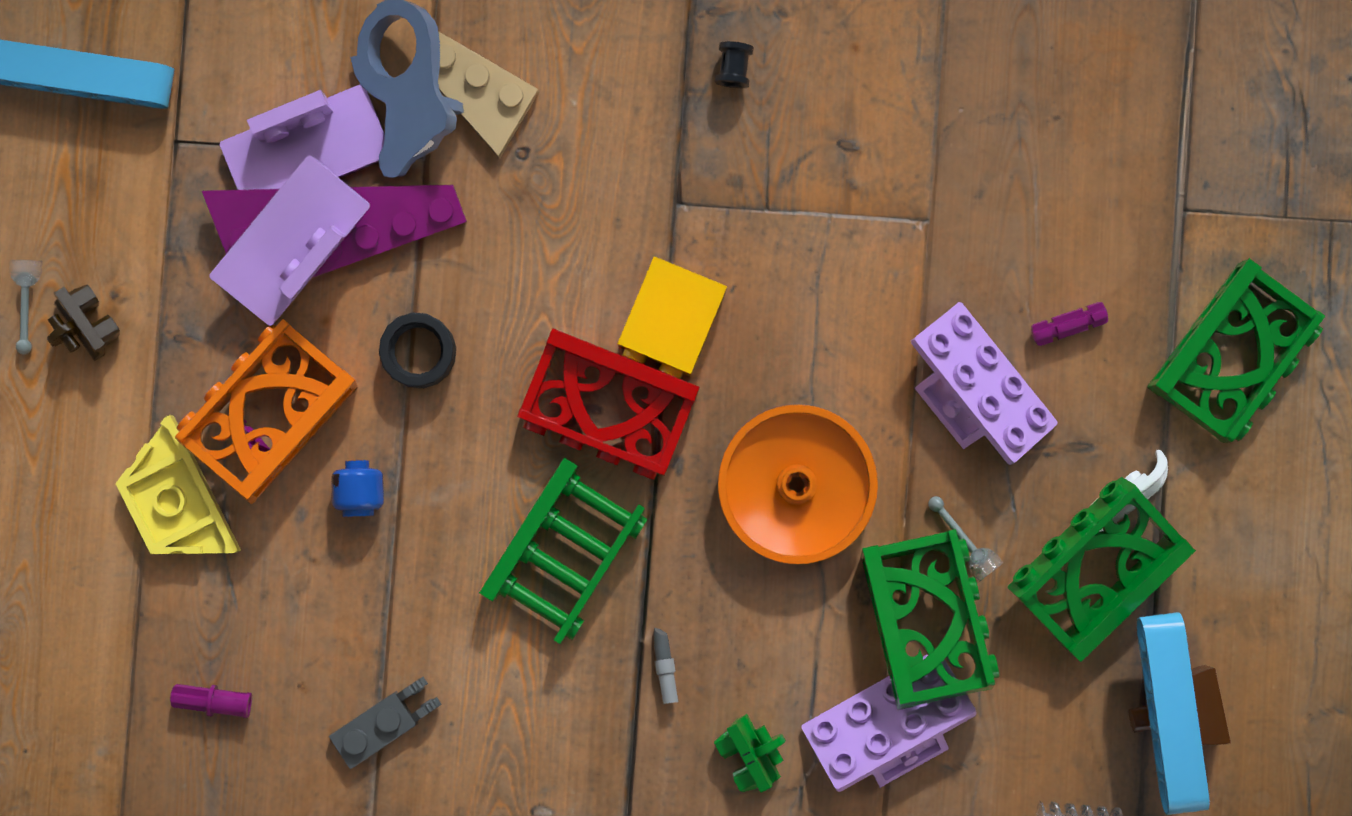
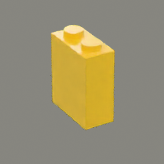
M654 256L617 343L618 347L625 349L622 356L644 364L646 359L661 364L659 371L681 379L682 374L691 377L726 293L727 286Z

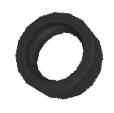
M412 312L397 317L386 327L380 339L379 356L383 368L392 379L407 387L424 389L438 384L449 375L455 363L457 347L452 333L443 322L426 313ZM413 328H425L433 332L439 339L441 346V355L436 366L422 374L410 373L404 370L397 362L395 356V345L399 337L405 331Z

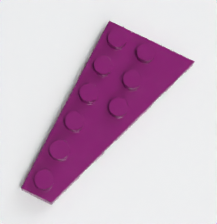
M454 185L351 187L370 203V208L313 277L467 222ZM279 189L202 191L226 254Z

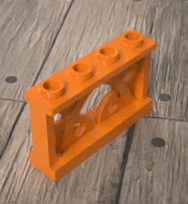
M284 319L277 326L275 324L268 326L258 338L260 344L250 355L247 352L242 354L231 367V371L234 373L223 384L217 382L206 393L204 397L206 403L196 414L193 411L189 412L176 428L179 432L175 439L251 505L358 387L356 380L337 366ZM291 346L299 351L301 364L296 375L288 374L291 369V362L287 355L286 361L282 365H276L272 362V357L278 348ZM310 359L334 378L329 386L315 379L305 377ZM261 366H263L267 373L253 376ZM266 389H287L283 408L285 416L292 427L286 433L276 428L263 427L246 434L244 426L246 395ZM297 390L302 391L297 400L305 399L309 403L308 408L303 412H297L292 408V401ZM230 401L229 416L224 413H220L224 406ZM217 423L221 426V432L212 438L224 441L232 436L233 444L222 450H209L203 446L202 432L208 425ZM267 436L272 440V447L267 452L259 450L260 442L253 445L250 449L249 443L259 437ZM237 452L241 463L249 474L241 482L220 464L218 460L225 459Z

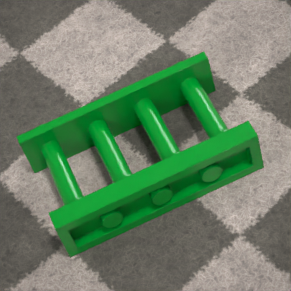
M563 458L479 594L492 602L499 595L504 598L508 595L560 628L554 638V641L559 644L562 643L565 637L573 640L585 621L579 617L582 609L628 536L636 539L648 520L642 516L646 508L640 504L631 514L580 482L581 477L575 474L579 466L566 458ZM562 494L567 497L570 495L575 496L624 527L612 547H609L558 515L560 510L556 509L555 505ZM541 527L547 531L549 528L553 529L602 560L591 581L537 548L539 544L533 540ZM520 561L525 564L528 562L534 564L581 594L569 615L516 582L518 578L512 575Z

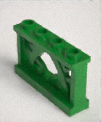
M1250 258L1237 264L1147 386L1149 390L1157 396L1163 397L1222 443H1230L1235 439L1240 441L1248 433L1253 425V422L1249 419L1257 408L1262 410L1271 402L1276 394V391L1273 389L1274 385L1281 376L1286 378L1293 372L1300 361L1296 357L1304 345L1309 347L1319 337L1323 330L1319 324L1325 318L1323 313L1315 310L1261 270L1262 267ZM1252 282L1276 301L1262 308L1248 286ZM1285 309L1294 314L1297 324L1295 331L1290 336H1282L1279 331L1280 325L1288 321L1280 319L1271 323L1268 322L1267 316L1273 311ZM1231 311H1236L1240 315V320L1244 319L1247 315L1250 320L1239 327H1234L1229 323L1228 316ZM1253 328L1258 352L1257 369L1240 375L1218 376L1221 369V354L1218 346L1210 337L1214 332L1228 336L1240 335ZM1274 346L1283 347L1274 359ZM1201 353H1207L1212 359L1209 375H1203L1208 365L1201 367L1197 363V357ZM1177 382L1202 389L1198 406L1173 388ZM1255 385L1247 397L1240 389ZM1212 390H1219L1216 400L1220 409H1223V403L1226 399H1232L1235 402L1236 408L1230 418L1220 420L1211 414L1208 401Z
M1123 477L1108 483L1101 490L1099 498L1089 508L1079 511L1072 518L1071 525L1060 536L1050 539L1043 546L1042 553L1031 564L1021 567L1015 573L1013 581L1008 585V589L1047 628L1059 643L1080 662L1196 551L1140 492L1138 487ZM1127 504L1133 505L1138 515L1136 526L1131 533H1126L1130 526L1127 514H1124L1121 522L1114 523L1113 517ZM1148 521L1164 536L1157 543L1141 537ZM1102 547H1121L1115 563L1118 581L1111 588L1102 584H1089L1079 588L1080 568L1085 551ZM1135 550L1129 559H1138L1139 561L1130 570H1127V558L1131 551ZM1053 578L1055 585L1046 592L1053 596L1063 594L1064 598L1053 604L1040 603L1037 598V591L1049 579ZM1091 594H1099L1101 598L1097 600L1091 607L1090 598H1087L1081 602V599H1083L1086 596H1089ZM1067 609L1073 625L1064 631L1049 615Z
M956 529L888 545L862 548L861 561L897 710L975 692L992 690L995 685L994 679L1000 677L998 663L995 655H988L985 639L990 637L988 624L984 615L978 616L975 601L980 599L978 585L974 576L968 578L965 562L970 561L969 550L966 540L958 538ZM939 551L948 558L949 570L946 573L937 572L935 569L936 561L930 564L926 576L919 573L920 561L927 552ZM914 554L911 570L883 567L882 560ZM954 580L956 582L959 597L948 587H946L949 584H951ZM905 585L911 586L909 602L905 605L897 604L893 600L894 592L901 591L906 595ZM919 590L938 599L954 614L945 637L936 649L921 633L910 629H898L897 621L908 616L915 608L919 598ZM965 625H967L971 643L958 641ZM916 641L925 649L928 656L923 660L920 650H918L916 656H909L906 653V645L909 642ZM963 653L969 654L974 660L975 671L968 679L959 680L952 677L942 665V662L947 658L953 667L963 669L964 667L958 662V657ZM933 670H936L940 679L946 684L945 686L914 692L912 687L913 683L924 678Z

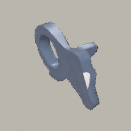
M385 0L377 4L376 9L365 19L358 36L357 56L350 58L354 74L360 85L375 98L386 104L385 140L379 154V166L384 176L395 178L405 176L415 160L437 149L444 136L456 129V115L464 113L463 103L444 97L439 90L440 40L435 20L426 9L405 0ZM400 18H405L414 29L416 53L408 69L403 74L393 78L383 68L380 58V43L387 28Z

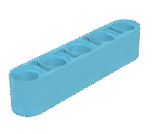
M0 40V85L159 109H167L169 107L175 69L167 65Z
M1176 612L1137 618V636L1163 810L1166 815L1209 810V791L1187 635L1182 615Z

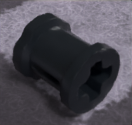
M734 41L720 42L719 51L722 52L720 74L715 76L717 85L729 88L749 87V79L746 78L749 56L753 55L754 47L752 45Z

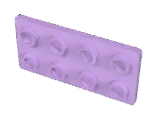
M359 84L328 98L321 90H318L247 119L250 130L221 141L220 147L238 190L280 189L308 155H312L339 178L378 163L379 154L384 146L385 133L367 90Z
M308 155L210 273V278L267 325L271 326L368 211L370 203L316 158Z
M958 302L911 340L913 347L934 371V373L919 383L915 390L963 449L985 435L1007 464L1012 465L1058 424L1054 416L963 303Z
M944 660L942 662L943 667L949 675L956 678ZM933 670L924 678L913 683L912 687L913 691L917 692L945 686L946 684L940 679L936 670ZM888 676L804 723L802 730L836 791L841 792L873 774L881 788L948 750L949 748L943 734L973 718L977 712L967 695L897 710Z

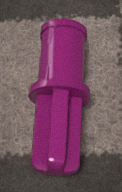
M176 684L172 688L170 702L174 708L203 711L210 717L217 713L248 718L251 712L253 697L252 693L219 690L217 685L204 688Z

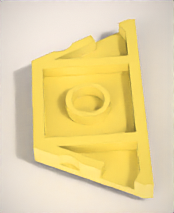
M173 415L165 417L160 423L161 427L150 442L145 443L138 452L132 466L127 468L115 483L150 554L237 553L241 551L194 455L175 439L179 432L176 429L178 423Z

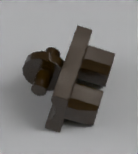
M84 285L70 292L65 287L54 292L57 298L54 305L67 323L64 324L58 314L48 319V322L54 329L47 337L51 346L64 343L70 353L74 352L80 347L74 338L76 335L94 361L104 356L105 347L120 335V330L109 315L104 316L93 324L88 321L84 314L99 306V301L89 285Z

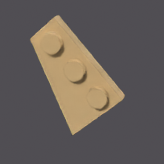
M439 32V90L445 97L463 103L464 113L461 115L490 146L494 153L501 158L539 94V90Z

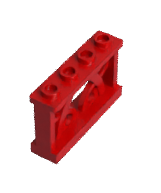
M552 328L517 415L518 418L525 420L522 428L545 436L548 429L562 435L559 443L581 451L584 444L598 449L597 458L617 466L620 459L633 463L635 466L632 472L655 480L657 473L665 476L700 387ZM557 349L565 352L564 381H545ZM588 367H595L599 370L600 377L595 383H578V377L588 379L585 376V370ZM616 373L623 375L622 390L625 401L638 415L617 425L597 428L586 411L580 391L592 392L605 387ZM636 387H645L649 392L647 398L640 399L649 405L646 409L640 407L632 397V392ZM549 389H565L567 397H556L549 403L559 404L562 409L561 414L555 418L545 416L539 408L540 396ZM676 396L684 401L670 433L669 429L657 417ZM574 415L577 423L586 435L562 425L568 423ZM649 423L654 425L663 437L661 451L653 456H645L636 449V442L641 438L647 439L651 444V436L643 428ZM625 437L627 452L603 442Z

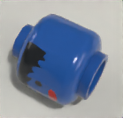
M368 460L345 461V469L336 470L332 474V505L335 509L342 511V517L374 516V510L383 506V473L378 469L369 468Z

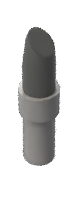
M654 628V649L656 661L654 662L656 674L659 675L663 704L678 702L674 676L676 670L674 658L671 657L668 635L663 630Z

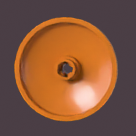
M798 404L776 407L751 419L736 433L723 455L718 475L720 505L733 532L743 543L758 554L788 564L819 562L846 549L858 538L868 524L877 498L878 480L876 466L871 451L862 436L840 416L828 410L810 405ZM793 477H799L803 481V489L800 492H795L789 488V482Z

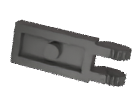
M421 677L399 693L395 691L328 736L350 769L416 726L419 719L442 705L436 697L429 699L418 710L411 713L403 701L425 688V685L428 683L424 677Z

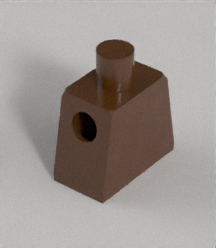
M1207 665L1195 667L1191 671L1202 745L1230 744L1231 741L1216 670ZM1147 706L1129 709V720L1134 733L1151 730Z

